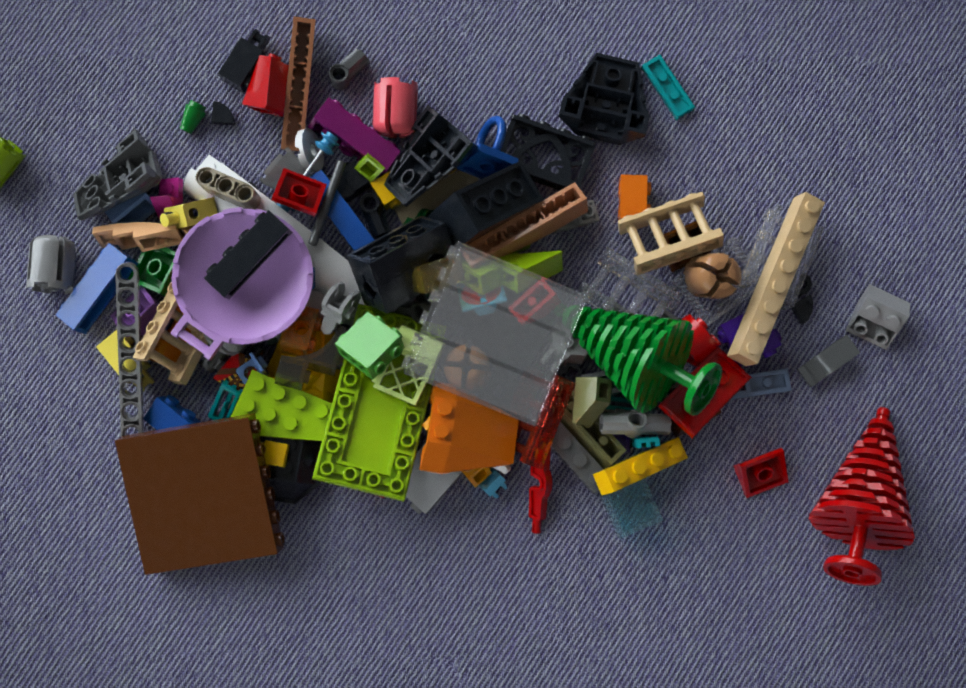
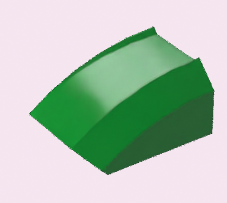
M165 247L141 252L137 259L139 285L165 297L168 292L167 288L172 282L173 259L176 251ZM133 271L129 275L128 279H131L133 277Z

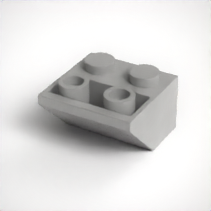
M869 284L858 300L845 331L887 350L909 318L910 303Z

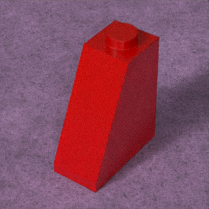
M269 53V56L259 55L242 105L259 113L283 117L289 65L281 62V57Z

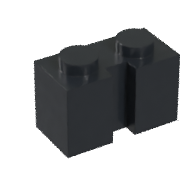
M355 161L351 163L346 162L337 188L347 203L371 188L369 181L354 169L356 166ZM326 175L331 180L332 175Z

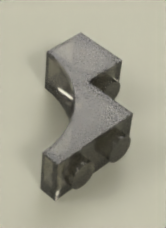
M338 325L332 339L314 353L296 357L281 355L275 375V384L302 391L303 384L309 383L310 370L335 376L336 369L341 370L344 360L340 356L335 343L343 333H346L347 327Z

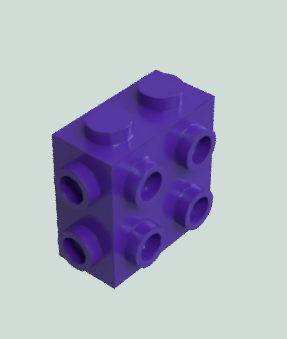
M745 313L717 327V337L722 344L726 345L728 351ZM772 329L762 353L765 359L778 353L776 348L782 345L780 342L782 338L777 329Z

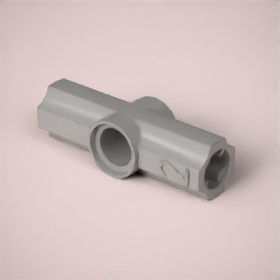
M632 410L629 413H601L599 416V431L601 434H625L629 438H638L640 435H669L671 432V418L666 414H645L641 411L639 413L636 410Z

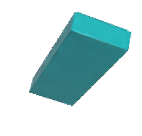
M660 54L641 66V69L676 121L695 110V105Z

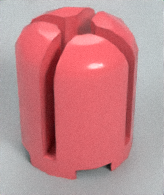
M399 77L381 78V82L378 84L374 82L372 125L380 135L387 138H397L399 134L400 138H405L414 133L412 127L417 120V82L413 80L412 84L400 82Z

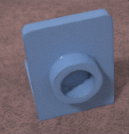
M253 352L249 353L252 359L236 369V373L244 384L248 380L244 375L248 367H255L257 372L269 375L266 369L268 364L261 355L257 356Z

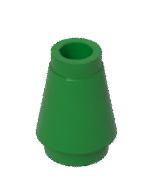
M190 100L189 104L185 106L180 129L192 134L206 115L204 113L206 107Z

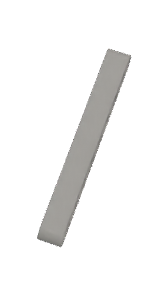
M131 262L119 265L115 273L121 437L128 435L126 430L130 427L136 428L139 433L144 432L142 361L133 358L135 347L141 341L139 270ZM123 267H130L133 270L134 274L131 279H125L122 276L121 270ZM124 290L133 292L134 300L132 302H126L122 298ZM131 313L135 317V323L132 325L126 324L123 321V315ZM124 337H133L136 345L131 348L127 347L123 341ZM126 359L134 360L137 365L136 369L128 370L124 365V361ZM127 382L135 383L137 391L133 393L128 392L125 389V384ZM126 406H136L138 413L135 415L128 414Z

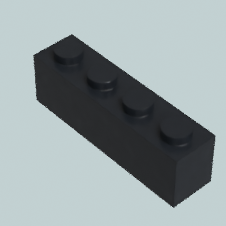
M269 210L266 213L262 212L254 221L256 224L250 230H244L238 238L240 241L234 247H228L222 254L223 258L218 264H212L206 271L207 275L204 279L226 299H230L293 233Z

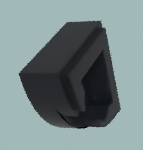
M213 101L211 122L218 125H235L234 117L229 108L220 102Z
M811 295L790 306L801 325L806 323L811 317L813 310Z

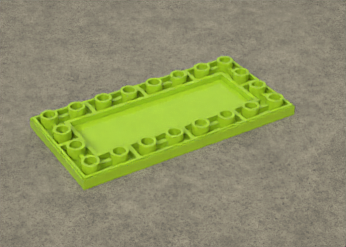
M358 303L353 325L358 318L369 312L374 317L376 315L381 317L391 329L393 327L400 328L404 325L443 342L446 326L428 321L418 323L412 317L397 313H384L373 307ZM401 354L392 360L394 368L407 364L405 356ZM344 358L312 479L404 502L422 431L421 424L424 422L432 381L434 380L438 362L429 377L417 405L413 406L374 388L375 383L371 381L372 379ZM408 358L410 363L415 361ZM421 363L411 366L415 378L425 375L428 366ZM409 368L396 372L400 384L413 379ZM394 374L385 376L381 385L386 388L396 386L397 382ZM422 380L417 381L418 386H420ZM415 383L401 387L404 396L411 399L414 398L417 392ZM399 389L393 390L397 393H400Z

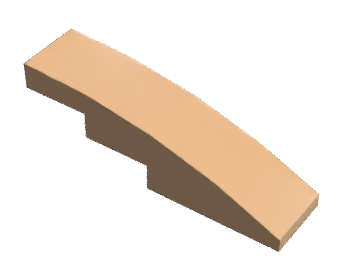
M154 222L114 223L93 227L92 231L93 236L102 248L111 243L119 245L122 250L139 247L142 252L179 245L183 239L176 225L164 227L161 223Z

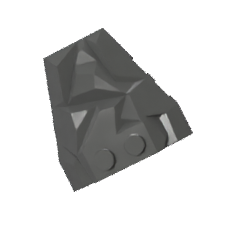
M136 129L117 144L115 149H117L118 153L111 161L105 158L101 162L104 167L101 168L98 175L91 174L73 194L76 214L79 220L83 221L97 216L118 204L147 192L150 188L156 187L160 183L163 176L157 155L148 147L147 142Z

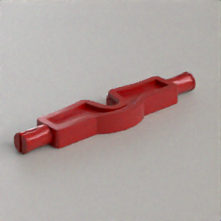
M544 431L538 432V445L533 446L530 475L540 482V486L534 485L529 488L528 516L533 519L531 532L535 534L541 533V522L546 519L547 500L552 491V475L550 472L551 448L547 447L548 432Z

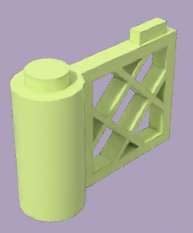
M402 325L400 328L396 327V329L403 336L401 339L405 348L401 355L405 356L407 364L394 368L391 361L385 371L371 381L375 383L374 388L416 406L443 352L445 343ZM408 358L415 361L410 363ZM419 363L428 366L425 375L415 378L411 366ZM409 368L413 379L400 384L396 372ZM394 374L397 382L396 386L386 388L381 385L385 376ZM422 380L420 386H418L417 381ZM415 383L417 392L414 398L411 399L404 396L401 387ZM399 389L400 393H397L393 390Z

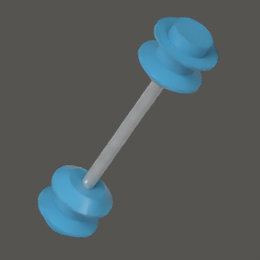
M328 131L326 134L321 132L323 139L315 141L320 151L303 174L304 176L309 175L323 153L334 155L332 148L340 146L335 135ZM277 203V205L280 206L287 213L291 209L289 207Z

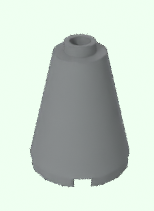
M289 147L284 149L287 152L284 156L279 154L264 171L266 178L260 177L259 179L260 182L274 190L283 168L302 175L306 171Z

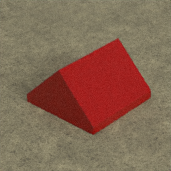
M283 168L271 201L315 217L327 184Z
M782 448L771 450L733 465L746 498L789 482L784 450Z

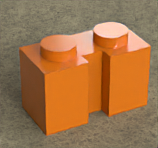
M621 174L618 186V220L624 216L635 215L647 208H651V204H647V196L651 195V182H648V175Z

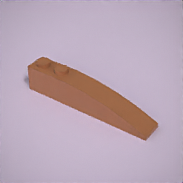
M293 17L281 141L282 150L289 147L292 151H299V148L295 147V137L298 131L305 129L316 19Z
M574 182L459 249V252L470 268L511 254L551 234L588 212L587 197Z

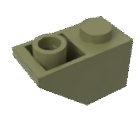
M576 377L572 424L591 426L610 404L612 380L600 377Z

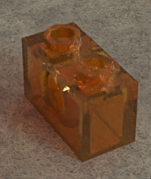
M306 306L300 317L283 332L279 344L281 353L305 359L309 358L310 352L315 351L317 339H315L316 331L320 332L323 318H320L319 309ZM300 329L308 330V332L303 335L297 333Z

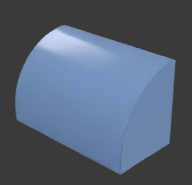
M145 192L105 211L113 224L143 222L155 212L149 194Z

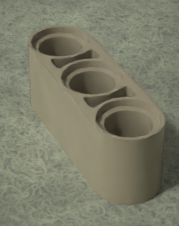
M202 167L196 173L197 183L211 195L243 209L255 210L261 203V197L256 190L241 180L210 167ZM209 178H212L209 183H206ZM232 186L229 191L225 192L227 187ZM248 194H251L249 199L244 200Z

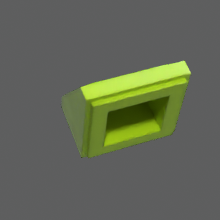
M368 153L358 161L354 169L372 182L385 167Z

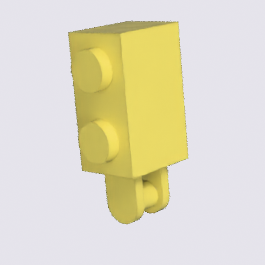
M116 330L98 344L96 348L119 375L118 337ZM124 337V344L130 348L134 347L133 343L135 340L133 337ZM126 359L124 361V365L128 370L136 369L137 365L134 360ZM142 361V374L144 375L142 378L143 392L147 385L155 383L154 379L146 371L151 367L146 361Z

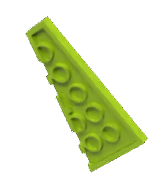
M252 370L231 417L255 413L256 419H259L261 424L260 436L322 442L332 403Z

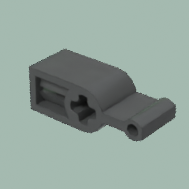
M845 335L797 370L809 387H812L860 354V351L848 335Z

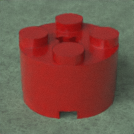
M688 314L681 319L690 321L693 325L691 330H694V339L687 362L697 367L717 349L720 342L714 335L708 333L706 330L708 326L701 318L695 319L692 315Z

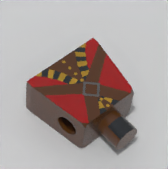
M253 345L249 353L253 352L257 356H263L265 353L264 350L256 345ZM241 352L231 356L213 379L220 383L227 380L230 386L234 384L237 386L236 389L238 391L240 389L243 390L245 384L236 373V369L252 359L249 353L247 356ZM255 367L246 368L244 375L247 379L252 370L257 371Z

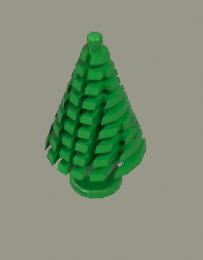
M562 303L553 309V314L562 318L561 321L564 327L568 330L570 328L571 334L579 340L581 347L586 349L588 355L595 360L599 368L613 381L617 389L621 390L625 398L629 402L631 401V405L639 413L640 411L646 413L648 410L655 408L658 400L661 402L669 393L671 385H675L676 382L688 388L684 399V409L692 416L702 412L715 395L722 377V367L716 362L708 363L695 376L683 370L690 355L694 339V330H691L693 325L690 321L660 318L658 316L646 317L647 315L643 314L633 315L634 313H621L599 308L593 309L586 306L580 307L579 305H570L567 308Z

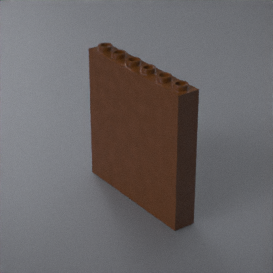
M255 413L130 434L114 440L145 575L276 555L284 548L285 536L283 532H280L279 527L280 513L276 510L274 504L276 498L275 490L271 487L269 480L271 471L269 465H266L264 457L266 455V447L264 442H261V424L259 419H256Z

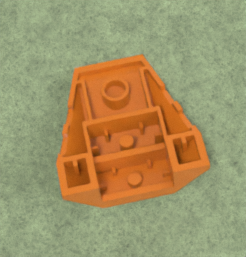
M433 380L429 401L432 406L427 440L422 448L419 470L437 474H449L450 472L470 471L471 469L513 464L519 419L463 388L459 389L450 383Z

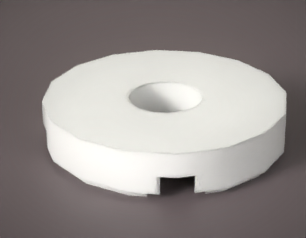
M310 128L298 131L295 137V147L299 148L300 154H297L298 159L305 170H307L320 151L315 141L320 140ZM324 154L320 157V159L318 160L314 168L311 170V172H318L319 170H322L324 165Z

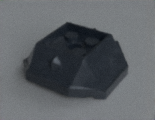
M260 436L261 442H264V444L265 440L290 445L285 468L269 465L271 471L269 480L271 487L275 490V501L296 504L321 485V481L312 479L321 441Z

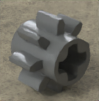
M218 351L212 360L209 361L202 354V360L199 362L203 368L213 373L216 369L219 371L226 363L224 359L227 355Z

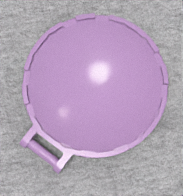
M238 207L222 210L223 212L210 217L207 216L189 230L177 248L173 259L171 279L174 296L184 315L172 329L171 335L186 341L203 353V357L209 361L212 360L224 343L255 344L281 334L300 317L309 301L313 286L311 256L298 232L277 215L275 216L293 233L230 299L224 298L204 279L207 275L206 271L212 264H218L223 258L222 254L228 247H234L240 241L238 238L244 230H250L256 224L254 221L262 212L266 213L267 211ZM189 324L211 338L213 343L209 347L186 331V327Z

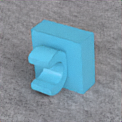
M491 468L492 474L478 486L490 497L498 498L499 495L496 493V490L500 486L506 490L507 485L504 483L506 480L495 469Z

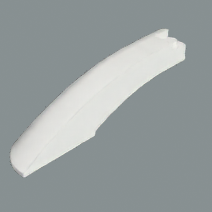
M211 155L207 156L196 171L193 168L190 169L184 181L185 193L195 201L214 197L218 213L223 212L222 210L238 208L239 206L207 193L196 181L195 176L199 169L210 167L251 185ZM209 178L206 183H209L212 178ZM232 186L227 187L225 192L229 191ZM253 187L261 197V203L256 209L269 210L274 215L282 218L303 239L311 256L312 266L315 267V289L326 295L333 285L343 282L345 283L344 296L347 297L350 293L353 294L356 290L359 291L347 259L320 238L317 246L308 244L312 231ZM248 194L244 200L249 199L251 194ZM361 296V299H360V301H359V304L366 305V304H364L363 299H362V296Z

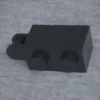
M257 29L252 32L248 40L241 37L218 72L221 80L244 93L249 86L259 55L266 56L264 49L269 43L270 37L261 35Z

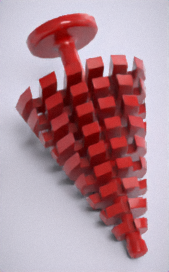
M885 407L877 409L876 418L870 420L866 427L867 429L860 437L862 440H857L853 446V451L849 452L846 461L841 464L831 483L817 501V505L809 514V521L813 523L812 526L816 530H822V534L831 539L843 540L842 543L850 545L848 555H834L824 561V572L839 581L860 586L878 585L882 581L881 569L870 561L863 559L865 548L873 550L903 549V545L910 546L915 539L904 479L901 473V463L898 459L899 453L895 446L897 442L893 434L894 427L892 422L889 421L891 412Z

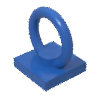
M493 116L485 122L475 142L477 146L464 163L457 167V170L483 179L518 162V158L501 152L506 136V123L501 116ZM497 125V135L493 146L484 145L490 130Z

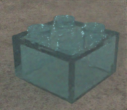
M645 478L616 492L606 495L600 494L614 531L620 539L663 521L656 502L652 500L647 502L646 498L649 499L653 495Z

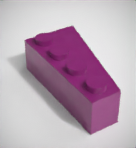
M329 97L313 117L308 127L320 135L321 132L326 134L327 131L338 138L337 143L340 145L341 153L350 157L356 156L357 162L369 153L385 167L379 174L380 177L386 173L401 152L394 142L385 140L373 127L365 125L359 116L349 113L339 101L332 100Z

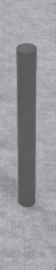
M337 160L308 242L312 246H317L346 165L344 161Z

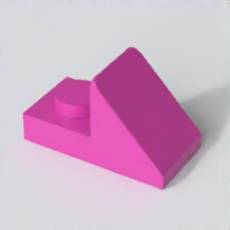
M179 177L161 179L159 183V196L150 197L159 220L160 215L164 213V208L183 204V179Z

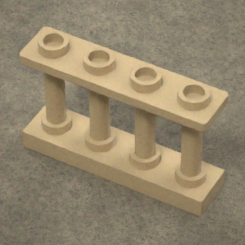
M703 192L691 193L685 198L676 201L671 200L664 205L647 208L641 213L627 215L618 220L620 235L629 234L638 254L634 257V269L637 276L723 247L724 234L721 228L710 229L701 210L705 199ZM692 211L702 234L689 237L679 215ZM671 218L681 240L671 245L667 244L658 223ZM650 226L659 249L647 252L637 229Z
M171 282L167 288V294L157 306V312L153 320L146 327V333L136 345L133 358L146 362L151 358L170 370L168 380L175 384L187 385L203 353L165 330L170 318L178 322L183 316L182 313L176 310L178 303L174 296ZM190 324L186 327L191 330L193 336L208 345L202 332ZM160 338L181 350L176 363L154 350Z

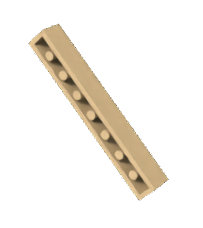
M808 192L793 198L727 354V357L744 366L759 363L825 204L824 201Z

